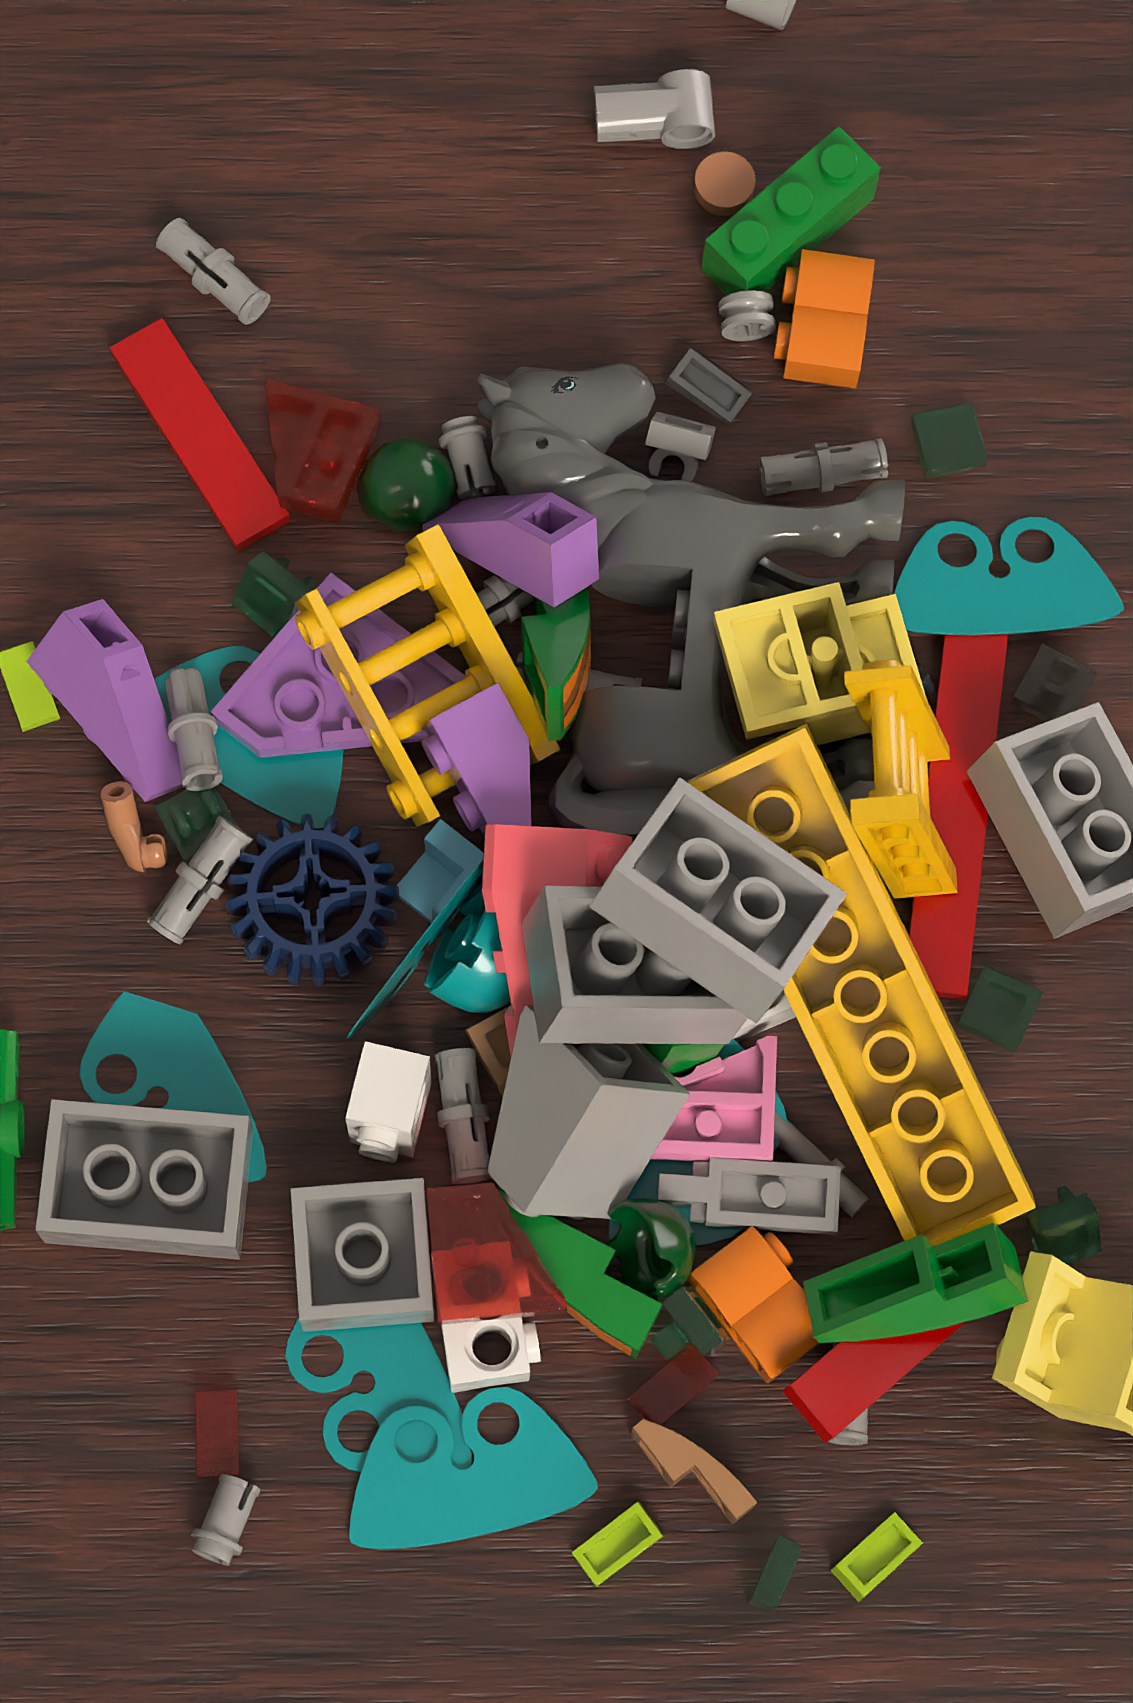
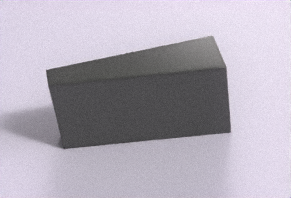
M692 348L688 350L665 382V385L728 426L752 394Z

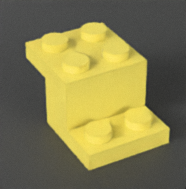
M837 582L714 612L713 622L746 740L800 727L804 724H807L816 745L870 733L845 686L844 672L862 670V666L871 661L894 660L900 662L902 666L911 665L924 692L896 594L846 606L840 583Z
M1030 1252L1024 1274L1022 1275L1028 1302L1013 1307L1005 1337L1001 1340L997 1349L996 1367L992 1379L1058 1418L1120 1430L1133 1436V1285L1085 1277L1053 1255Z

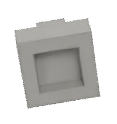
M656 412L651 420L645 445L657 447L649 461L650 474L658 476L662 468L663 459L666 456L675 455L680 457L685 465L682 480L691 482L698 469L697 458L706 460L711 450L716 427Z

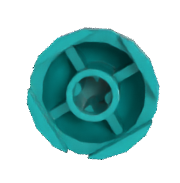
M481 884L472 892L461 908L460 913L466 917L458 925L455 932L453 933L446 929L430 960L424 985L429 987L427 990L429 993L452 1006L468 1012L489 1013L508 1005L511 1000L506 973H496L493 951L502 947L496 913H486Z

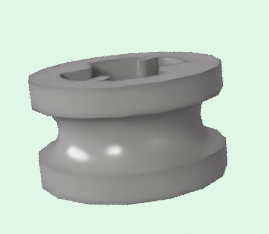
M754 290L741 291L723 297L719 301V314L726 318L721 323V334L724 338L734 341H749L763 338L775 331V318L768 314L773 309V297L769 293Z

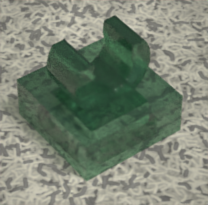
M263 551L248 562L231 605L275 638L298 611L295 603L305 594L311 592L315 580L308 576L303 581H300L287 570L290 563L289 559L285 556L272 559Z
M216 786L202 791L187 789L155 806L156 813L183 861L188 863L216 824V819L219 816H222L238 827Z
M1062 1186L1057 1188L1058 1204L1040 1210L1035 1201L1036 1208L1026 1212L1031 1252L1053 1255L1066 1265L1102 1252L1098 1211L1087 1192L1074 1197L1071 1190Z
M682 1287L662 1303L675 1320L650 1340L666 1360L670 1358L673 1360L692 1344L696 1346L703 1356L712 1355L732 1338L693 1287Z

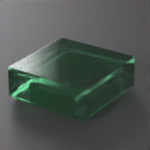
M972 402L912 415L910 423L925 479L985 467L988 458Z
M985 965L958 1021L957 1027L1015 1053L1043 992Z
M778 1535L771 1546L748 1603L767 1612L778 1607L802 1551L799 1549V1544Z

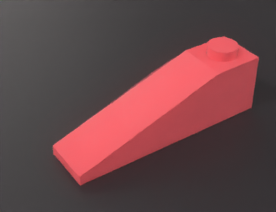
M501 824L486 825L482 893L486 913L495 912L502 948L493 951L496 973H506L511 1006L506 1011L504 1020L511 1056L520 1015L526 1005H533L522 921L544 886L602 887L617 863L631 846L633 836L589 829Z

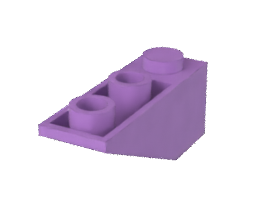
M552 492L466 498L445 513L422 525L424 532L439 524L452 550L552 607H556L599 580L596 516Z
M104 599L63 611L26 662L41 678L47 690L57 697L79 723L85 735L101 749L122 774L125 782L129 783L132 789L145 802L184 787L181 782L182 773L177 746L168 737L167 728L169 722L143 645Z
M496 683L431 718L424 727L429 737L422 741L426 755L437 773L441 775L448 771L460 794L453 797V801L463 822L471 832L480 828L484 837L485 828L488 824L531 826L529 738L499 684Z

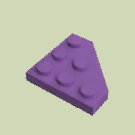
M332 573L317 588L326 606L355 592V590ZM379 609L339 629L357 663L411 635V633ZM299 610L210 712V715L215 717L221 728L260 758L372 746L319 647L311 650L303 640L295 623V616L300 614ZM433 651L375 682L370 687L387 719H390L464 679L466 676ZM423 729L401 741V743L420 742L429 736L426 730Z

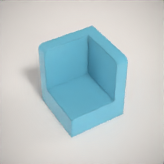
M441 819L424 838V854L397 885L399 887L400 899L431 924L484 858V853ZM483 876L476 888L483 883ZM462 902L452 912V914L446 920L440 931H442L443 928L449 923V921L455 915L457 910L460 908Z

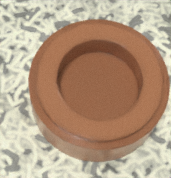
M717 152L709 155L699 164L695 174L694 194L702 208L714 215H735L753 198L756 179L754 170L745 158L736 153Z

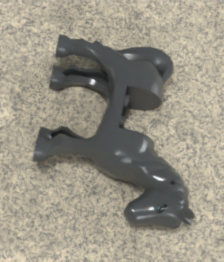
M619 362L582 371H562L522 366L503 380L479 373L477 381L487 398L479 400L476 407L483 418L492 424L493 449L491 463L492 468L502 479L506 494L515 496L552 492L596 516L599 580L592 583V587L607 597L626 603L675 609L671 647L683 648V651H671L667 689L611 686L595 688L584 692L581 707L573 721L572 744L574 753L567 767L555 781L549 794L548 808L550 813L563 828L589 829L633 836V843L679 778L687 782L752 750L737 740L731 731L721 694L725 662L713 622L714 612L837 582L840 583L846 606L892 595L894 560H868L854 573L837 578H810L797 575L776 565L765 557L779 550L794 549L819 552L831 558L845 557L854 547L869 537L879 540L898 541L904 510L905 479L875 480L850 502L816 507L776 506L748 502L687 480L662 481L650 479L606 455L619 438L644 422L656 399L653 385L646 375L634 365ZM849 738L836 751L821 754L850 815V799L868 798L869 792L875 790L872 739ZM583 779L585 781L586 786L594 794L583 792L581 788Z

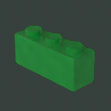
M838 126L705 240L701 271L726 296L741 291H768L786 275L787 266L796 267L799 264L802 249L814 251L874 200L881 167Z

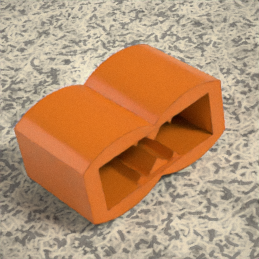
M802 249L799 268L787 266L782 303L793 304L791 323L779 321L774 358L785 360L784 379L856 389L861 370L875 259Z
M752 1226L692 1271L687 1280L712 1315L728 1332L755 1371L768 1384L820 1343L813 1336L805 1289L801 1288L787 1270V1267L793 1263L789 1252L772 1232L769 1231L762 1237Z

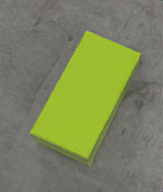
M33 641L0 652V669L23 732L60 719L52 694L47 690L41 678L26 662L35 650Z
M637 1502L575 1549L572 1554L597 1587L665 1535L641 1502Z
M894 1512L830 1571L859 1602L923 1543Z

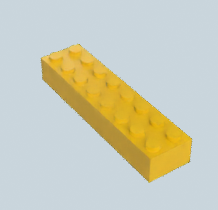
M807 724L688 780L687 783L847 893L783 991L904 1241L923 1234L935 1246L993 1222L996 1225L1002 1224L1036 1208L1033 1193L880 875L851 825V815Z

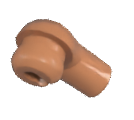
M123 781L112 782L106 785L101 791V799L108 829L128 867L146 873L147 868L157 869L163 867L167 863L165 838L158 833L143 836L132 786Z

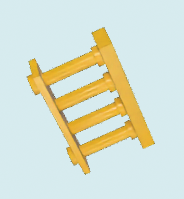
M439 524L415 536L404 545L409 556L405 558V565L329 606L325 605L317 588L305 594L295 603L300 614L295 616V623L303 640L311 650L319 647L392 781L391 784L387 785V792L395 809L402 818L407 819L411 817L416 827L440 816L431 798L454 786L455 783L448 771L439 775L434 768L418 776L401 741L423 730L431 718L496 683L499 684L529 738L530 765L561 750L556 740L548 741L529 690ZM415 588L422 592L428 589L440 611L435 614L436 621L357 663L339 629ZM446 644L453 648L459 646L470 667L465 671L466 677L387 719L370 685Z
M876 660L864 664L862 670L844 672L845 686L872 735L875 790L869 792L868 798L850 799L851 825L894 899L958 893L956 867L930 818L927 762L949 760L950 750L911 665L902 666L900 662L894 660Z

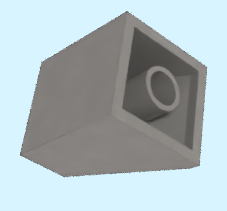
M526 1005L519 1018L487 1172L506 1193L505 1200L513 1209L526 1216L537 1217L540 1214L567 1216L575 1220H582L584 1217L611 1219L608 1216L610 1208L626 1200L690 1093L643 1044L539 1043L534 1006Z

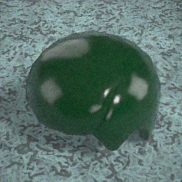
M399 438L382 444L365 460L356 489L361 509L367 517H374L394 532H409L422 530L423 524L449 510L456 491L455 473L451 470V463L439 450L429 443L418 439Z
M644 1198L621 1201L610 1208L608 1216L612 1220L618 1221L620 1225L617 1234L606 1245L615 1249L614 1256L621 1262V1276L625 1285L656 1301L663 1300L673 1295L689 1277L696 1250L694 1231L681 1211L664 1201Z

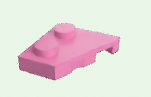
M777 1036L761 1038L756 1041V1046L723 1060L719 1056L696 1066L695 1070L689 1075L675 1077L690 1095L651 1159L710 1162V1157L773 1162Z

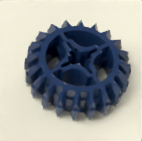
M305 813L301 816L300 821L302 831L291 833L288 822L280 819L276 823L279 839L275 842L262 832H258L254 836L255 844L261 853L260 856L249 851L240 852L238 863L248 873L229 875V888L240 895L227 899L226 909L228 914L242 916L231 925V930L236 939L251 937L244 947L245 956L249 960L256 959L268 952L263 964L266 974L269 976L274 975L286 963L288 964V983L297 985L301 980L303 969H311L313 983L315 986L320 987L325 984V968L335 967L337 977L341 981L349 979L350 972L347 960L353 958L363 968H368L372 964V957L364 946L365 944L378 949H385L389 943L388 936L377 926L391 927L397 925L398 913L384 905L398 901L400 894L398 886L384 883L394 875L392 862L381 861L374 863L382 852L378 841H370L357 848L362 838L361 827L352 825L341 837L338 835L339 823L337 817L333 815L328 816L322 831L314 830L312 815ZM320 856L338 860L348 866L359 877L363 885L350 886L349 880H336L328 877L320 867ZM299 858V871L294 879L286 884L274 885L273 892L263 893L269 879L279 868ZM311 874L314 875L316 890H320L321 893L319 909L316 910V926H312L310 910H306L304 902L307 898V891L310 890L309 876ZM364 907L358 921L347 933L334 941L326 943L327 928L331 921L339 916L352 914L353 908ZM277 914L278 920H293L300 924L305 930L306 945L293 943L276 934L265 922L262 915Z

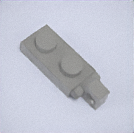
M710 1157V1162H693L692 1176L659 1174L657 1200L664 1201L675 1207L690 1208L689 1221L706 1223L705 1226L749 1229L753 1226L756 1230L836 1235L838 1230L841 1167Z

